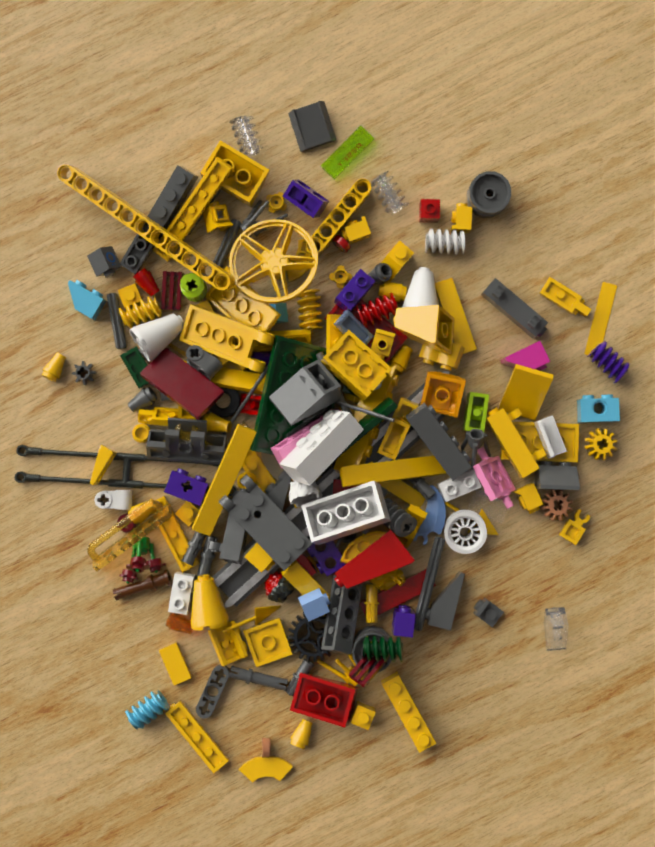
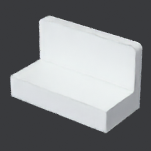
M553 415L534 422L547 458H553L566 452Z

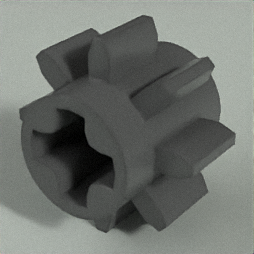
M82 361L81 366L74 365L77 368L75 372H72L73 375L77 376L75 382L78 383L83 380V385H87L88 380L94 382L92 377L97 372L91 369L93 364L86 366V362ZM84 369L88 371V374L85 375V378L81 375V372H84Z

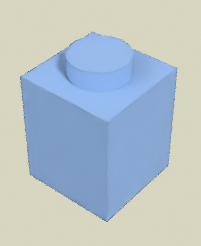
M319 588L298 597L308 622L330 612L327 606L330 604L326 593L322 594Z

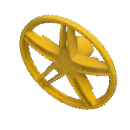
M280 219L261 221L247 228L236 239L229 258L230 272L235 279L236 286L249 298L268 304L283 303L302 294L314 280L318 269L317 248L311 236L295 223ZM283 227L272 250H268L249 236L264 228ZM286 228H288L289 230H288L287 235H286V238H285V240H284L282 249H281V248H278V246H279V244H280V242H281V240H282V238H283V234H284ZM293 231L301 235L308 243L312 257L286 255ZM245 240H249L263 251L262 254L245 242ZM243 245L260 263L238 277L236 257L239 248ZM289 260L312 261V263H289ZM311 268L306 281L297 290L288 294L285 277L286 270ZM258 269H261V271H259L258 273H256V274L250 276L249 278H247V279H245L244 281L241 282V280L244 279L245 277L251 275L252 273H254V272L257 271ZM268 275L271 278L277 297L257 295L245 286L252 282L255 283ZM282 279L285 296L280 295L276 280Z

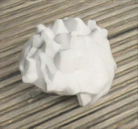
M296 481L290 482L289 501L297 507L302 508L301 505L321 499L323 496L316 481L311 485Z

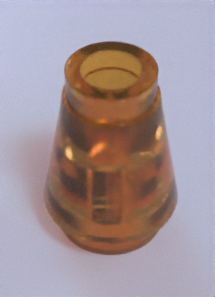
M170 612L165 626L169 627V630L191 635L193 632L191 621L181 614Z

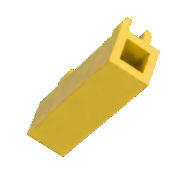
M496 407L489 411L486 422L519 477L524 478L538 470L539 466L536 461L547 454L543 448L531 454L512 423V420L523 415L520 409L517 408L508 414L504 408L498 410Z

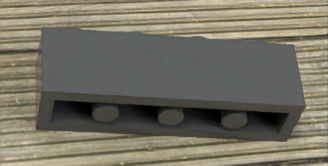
M422 403L407 414L406 418L452 481H454L472 468L469 464L471 459L465 450L461 453L458 449L460 444L454 436L449 437L446 432L449 429L442 420L438 422L435 418L437 412L431 405L427 407L425 403Z

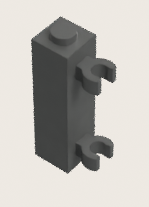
M496 278L481 294L532 339L537 336L541 337L547 330L545 326L548 322Z
M247 489L234 490L232 499H229L238 507L251 493ZM229 513L223 544L210 541L209 549L213 552H221L220 559L223 562L242 565L248 532Z

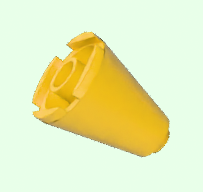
M209 574L199 575L198 579L194 581L191 629L204 630L203 627H210L211 630L227 625L229 616L214 578L210 577Z

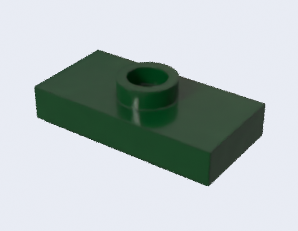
M136 346L120 355L138 388L141 389L148 385L149 382L140 376V372L148 364L139 348Z

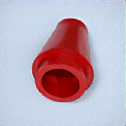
M144 268L133 276L136 280L135 283L149 294L150 297L160 291L150 270L147 271Z

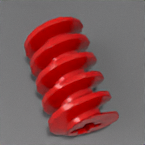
M392 292L390 293V299L383 295V301L377 297L375 304L369 300L368 307L361 303V310L355 306L360 321L366 328L368 327V321L375 325L376 318L380 323L382 322V316L389 320L390 313L395 316L396 308H398Z

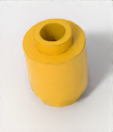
M385 281L384 285L380 284L378 296H382L381 300H383V295L390 299V293L392 292L396 302L400 303V301L405 300L407 286H402L401 283Z

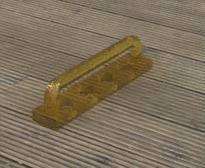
M148 500L93 540L87 548L88 555L93 562V569L96 572L172 517V508L168 504L163 506L156 500ZM150 508L157 510V512L99 555L95 552L98 546Z

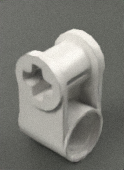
M132 490L101 491L96 494L94 501L96 506L102 509L131 510ZM104 494L106 498H109V501L105 502V505L103 501H100V498L103 497Z

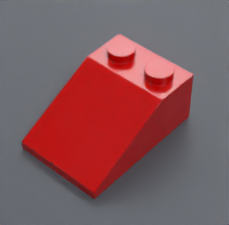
M300 672L290 711L345 728L349 725L359 687Z

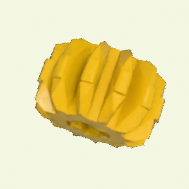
M596 428L595 433L589 432L591 439L585 438L589 445L584 446V448L591 449L588 452V456L594 454V460H598L600 457L602 460H606V455L609 457L613 456L610 450H617L612 445L618 441L611 440L614 433L607 435L608 429L606 428L602 430V433L600 428ZM603 440L604 447L599 449L600 445H597V442Z

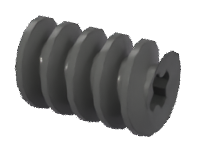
M386 498L385 503L391 521L384 523V525L399 537L410 535L416 528L417 520L402 509L401 506L393 502L392 499Z

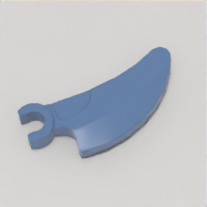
M430 485V487L436 494L427 501L425 512L428 514L413 539L416 542L418 536H423V545L427 544V536L430 532H436L440 535L445 524V503L442 495L433 485Z

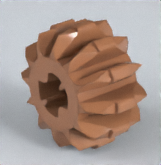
M551 489V495L545 492L544 495L548 499H541L546 505L540 507L541 510L547 509L544 516L548 517L551 514L550 520L552 521L556 519V516L558 521H562V515L568 518L569 514L566 511H573L572 507H568V504H572L573 500H566L570 494L566 493L563 495L562 489H559L558 493L555 489ZM554 501H560L559 509L553 508L555 506Z

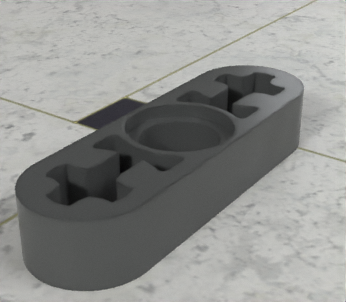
M219 664L215 666L196 706V713L200 718L210 717L215 709L230 675L229 668L226 665L221 666ZM223 669L226 676H222L219 683L211 682V679L214 681L217 679L218 674L216 671ZM210 686L217 687L218 694L216 696L208 694L207 690ZM208 699L210 700L208 706L210 712L206 711L204 714L200 706H204Z

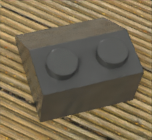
M540 461L539 469L535 471L534 484L536 488L580 490L577 466H571V462H560L559 466H552V462Z

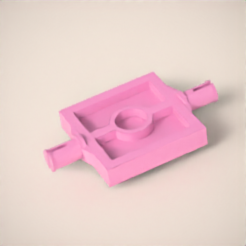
M484 447L478 449L477 452L482 461L474 465L473 468L484 488L485 494L489 497L490 501L497 498L502 499L506 509L514 506L509 495L516 489L499 456L488 457Z

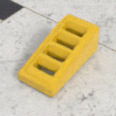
M105 445L100 446L90 484L98 485L117 452Z

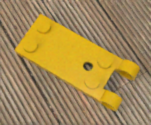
M190 304L179 341L191 346L197 345L206 352L250 370L263 373L266 363L251 358L256 340L272 345L275 335ZM235 338L239 340V344L237 346L234 344Z

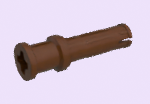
M166 569L161 574L147 576L145 580L114 588L113 595L117 594L114 596L117 601L147 590L157 591V588L167 585L169 587L172 586V578Z

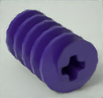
M604 341L598 344L587 357L593 355L594 357L591 362L593 363L598 360V368L605 366L603 373L610 371L608 378L610 379L615 376V384L626 374L630 364L628 362L622 364L624 358L620 357L617 359L618 352L611 354L613 348H606L607 342Z

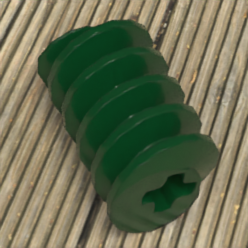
M365 636L363 641V660L365 655H367L368 661H371L373 656H375L376 661H380L381 656H383L384 661L387 662L389 656H391L392 662H395L398 656L400 662H403V643L400 637H397L396 642H393L392 637H389L386 642L384 636H381L378 642L376 636H373L372 641L369 640L368 636Z

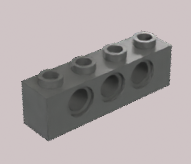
M333 575L329 599L330 604L328 605L330 612L327 613L321 650L351 655L363 583L348 589L340 588L334 581L336 576Z

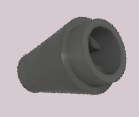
M379 263L368 275L375 280L374 284L388 281L392 275V270L388 264Z
M143 388L128 402V406L133 412H136L139 409L154 404L157 396L152 388Z

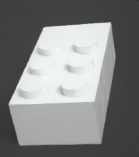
M329 410L323 415V419L318 424L311 427L310 433L297 442V446L281 461L280 466L293 481L311 485L364 429L350 412Z
M371 481L301 505L311 543L317 545L391 521L381 485L376 481Z

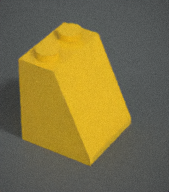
M440 305L396 308V315L393 319L394 327L411 340L446 355H451L455 318Z

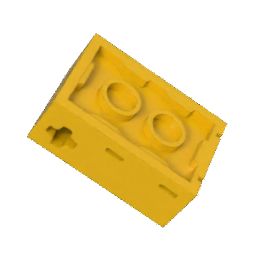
M350 330L339 339L321 360L327 370L362 401L373 391L381 387L383 379L392 370L386 362Z

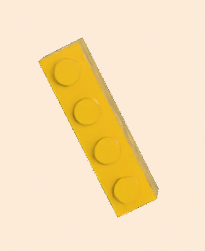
M398 671L382 679V686L419 753L435 745V738Z

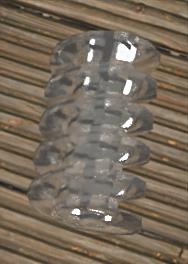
M239 116L230 120L229 123L233 124L232 130L236 131L234 137L238 138L236 143L241 146L239 151L251 158L258 155L259 150L264 146L257 145L261 138L254 137L259 132L252 131V128L256 126L255 123H249L254 119L253 116Z
M387 171L371 181V187H376L374 193H380L378 199L384 200L382 206H388L385 210L386 213L395 214L404 209L409 202L402 203L405 196H398L401 189H394L398 183L390 182L394 177H387L389 172Z

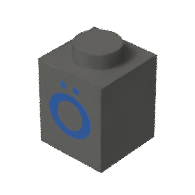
M112 246L100 247L87 256L96 277H111L116 274L115 271L121 268V264Z

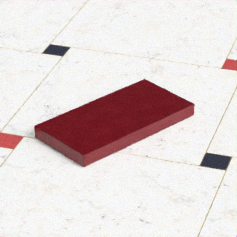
M165 348L140 372L142 378L197 420L224 395V391L168 348Z

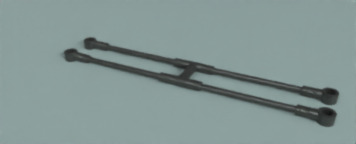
M19 445L16 449L19 456L49 454L97 457L98 453L45 450L26 445ZM22 447L26 449L24 454L20 452ZM117 453L113 460L124 461L122 480H101L99 484L108 485L109 487L165 489L167 484L130 480L131 461L192 462L147 459L145 454ZM23 471L17 472L14 477L18 483L26 481H52L90 484L91 480L48 477L38 474H26ZM19 474L24 476L22 481L18 479ZM183 485L186 487L185 490L193 488L191 485Z

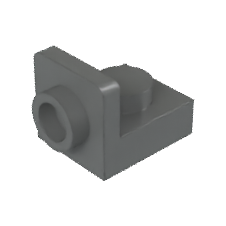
M486 598L480 599L475 604V611L473 612L492 628L504 613Z

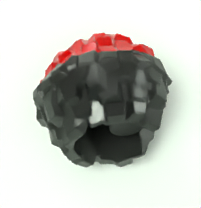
M282 573L270 574L265 582L266 595L271 601L283 603L287 596L291 595L294 591V586Z

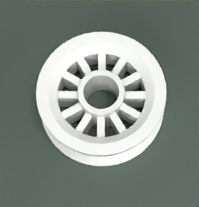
M464 509L456 511L448 517L444 526V536L452 550L461 554H470L483 546L487 537V529L484 520L478 513ZM464 527L471 530L467 536L460 534V530Z

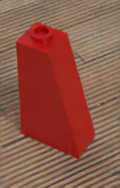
M389 530L335 572L334 575L336 577L334 581L340 588L348 589L407 566L415 560L392 530Z

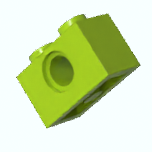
M475 392L467 394L462 431L470 432L472 429H480L484 432L489 394Z

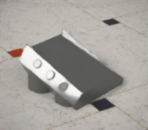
M324 101L293 109L288 113L300 152L336 141Z

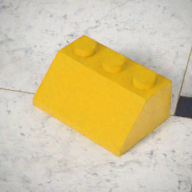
M220 140L200 174L203 177L216 157H220L234 168L220 189L251 207L261 192L270 170Z

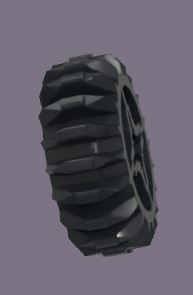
M303 612V619L300 615H297L296 618L299 622H291L295 628H289L288 631L294 633V635H289L288 640L294 641L289 646H296L293 650L294 654L301 651L300 659L305 654L307 655V662L310 661V656L314 657V662H317V656H320L323 661L325 660L324 653L329 657L331 656V652L321 650L320 639L323 637L325 628L317 629L311 621H319L325 625L327 614L308 622ZM306 623L308 632L298 639V631ZM311 629L312 632L315 631V633L319 634L317 635V643L315 640L308 638L311 636ZM311 643L317 651L308 650L301 644Z

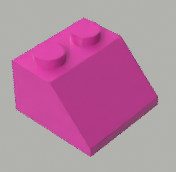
M538 341L503 358L500 362L512 368L518 364L541 371L547 368L546 363L550 362L541 341Z

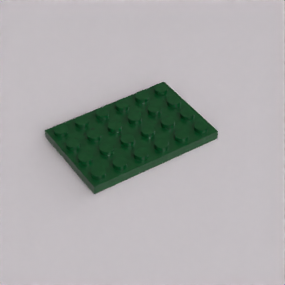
M275 335L254 428L257 433L250 446V450L274 455L271 448L286 439L287 433L303 423V420L291 426L269 397L300 369L318 360L316 357L317 353L323 352L325 356L326 348ZM335 403L327 406V411L332 408L334 409Z

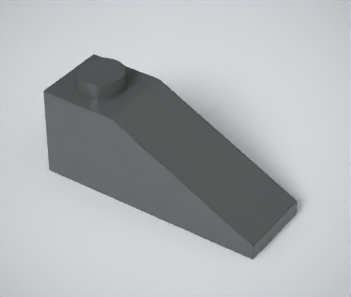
M459 571L432 602L431 607L428 608L425 617L428 625L451 631L465 575L463 572Z

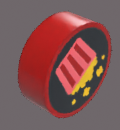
M336 235L332 240L333 244L344 253H347L351 248L350 244L339 235Z

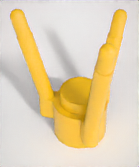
M351 653V655H348V657L350 658L353 665L356 666V663L353 660V655ZM317 659V663L342 678L347 684L351 683L353 686L358 684L349 678V673L354 668L353 666L347 668L340 660L336 659L335 662L345 671L342 674L330 665Z

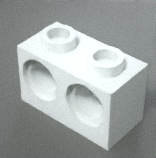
M472 469L466 471L454 481L449 478L437 483L444 502L481 488L475 470Z
M178 571L174 574L168 612L188 615L196 574Z

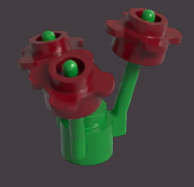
M149 537L134 538L130 564H127V569H123L122 574L119 575V577H123L122 581H125L127 584L138 580L137 574L144 572V570L158 573V571L162 570L161 567L166 566V563H162L161 558H155L154 544L150 543ZM149 551L151 560L146 561L141 555H146Z

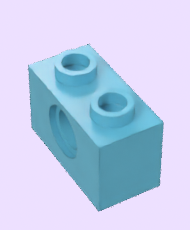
M613 394L601 395V398L594 399V395H582V399L577 400L578 423L620 421L619 398H613ZM596 403L602 406L600 414L594 411Z

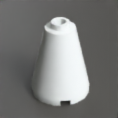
M420 267L414 272L402 308L438 305L434 274L429 268Z
M173 313L134 326L129 332L135 344L137 343L140 347L139 350L148 361H151L182 332L184 321L180 315L176 316Z

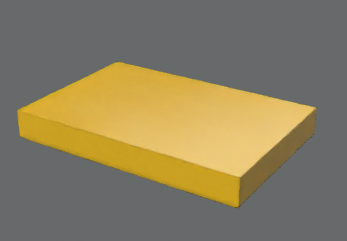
M516 364L498 410L504 408L506 412L510 413L519 408L523 414L521 415L522 417L535 420L554 375Z

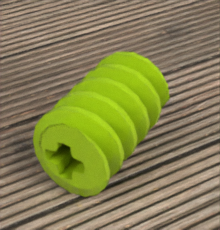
M195 273L184 275L180 280V288L184 296L193 302L204 299L207 294V285L203 279Z

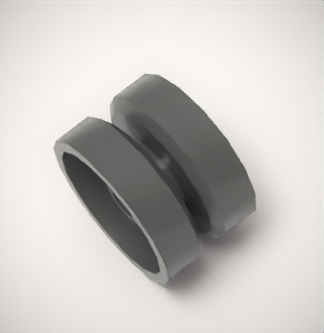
M486 171L477 175L467 191L468 206L472 207V212L482 218H492L499 215L506 208L511 198V186L508 180L502 174L495 171Z

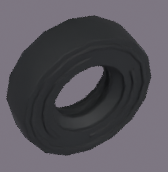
M219 387L225 394L229 395L230 404L226 408H220L215 403L209 411L221 418L229 417L238 410L240 396L237 390Z

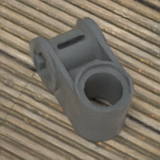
M197 345L190 346L186 350L187 363L209 380L223 367L216 357L210 355Z

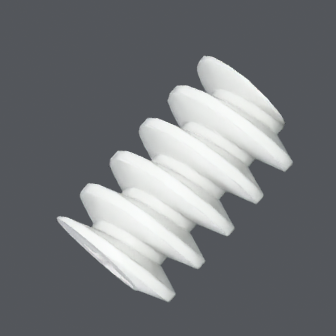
M430 228L428 234L426 233L425 253L431 247L432 253H435L436 249L439 248L440 254H442L444 248H446L448 254H450L452 249H454L455 255L458 254L460 249L464 254V231L461 230L457 236L456 230H453L450 235L448 229H446L442 235L440 229H437L436 234H434L433 229Z

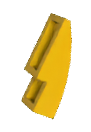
M403 397L400 398L397 404L398 407L392 416L395 421H390L377 452L393 460H396L411 425L406 415L419 406V404Z

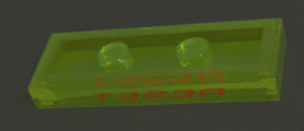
M360 125L321 165V168L335 180L374 141V138Z

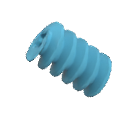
M159 690L157 695L154 692H150L151 699L145 696L146 703H142L139 700V708L134 705L131 706L132 713L128 710L125 711L129 722L135 729H143L145 724L151 722V719L155 720L157 718V714L162 715L163 709L168 710L170 708L168 701Z

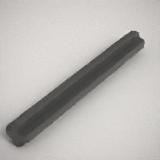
M435 537L422 585L415 613L414 630L422 631L436 579L445 539L441 537Z

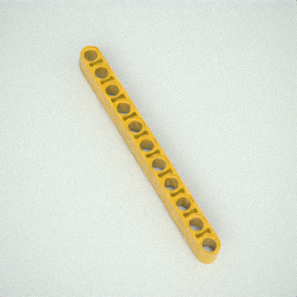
M67 164L61 165L58 168L57 176L62 182L207 283L223 291H229L234 287L235 279L230 273L80 169ZM71 170V177L68 179L67 172ZM86 180L87 186L83 189L82 183ZM99 191L102 192V198L100 200H98L97 194ZM114 202H117L118 207L114 211L112 205ZM132 212L133 220L129 222L128 214ZM145 223H148L149 229L147 232H144L143 226ZM163 233L165 239L163 243H160L159 235ZM177 244H179L180 246V252L178 254L174 252V247ZM192 255L196 257L194 265L190 264V257ZM207 266H210L212 269L210 276H207L205 273ZM223 277H226L228 280V283L225 287L221 285V279Z

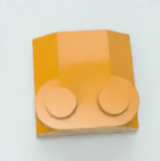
M427 372L420 405L422 403H425L427 407L431 405L437 413L457 418L466 379L441 372Z

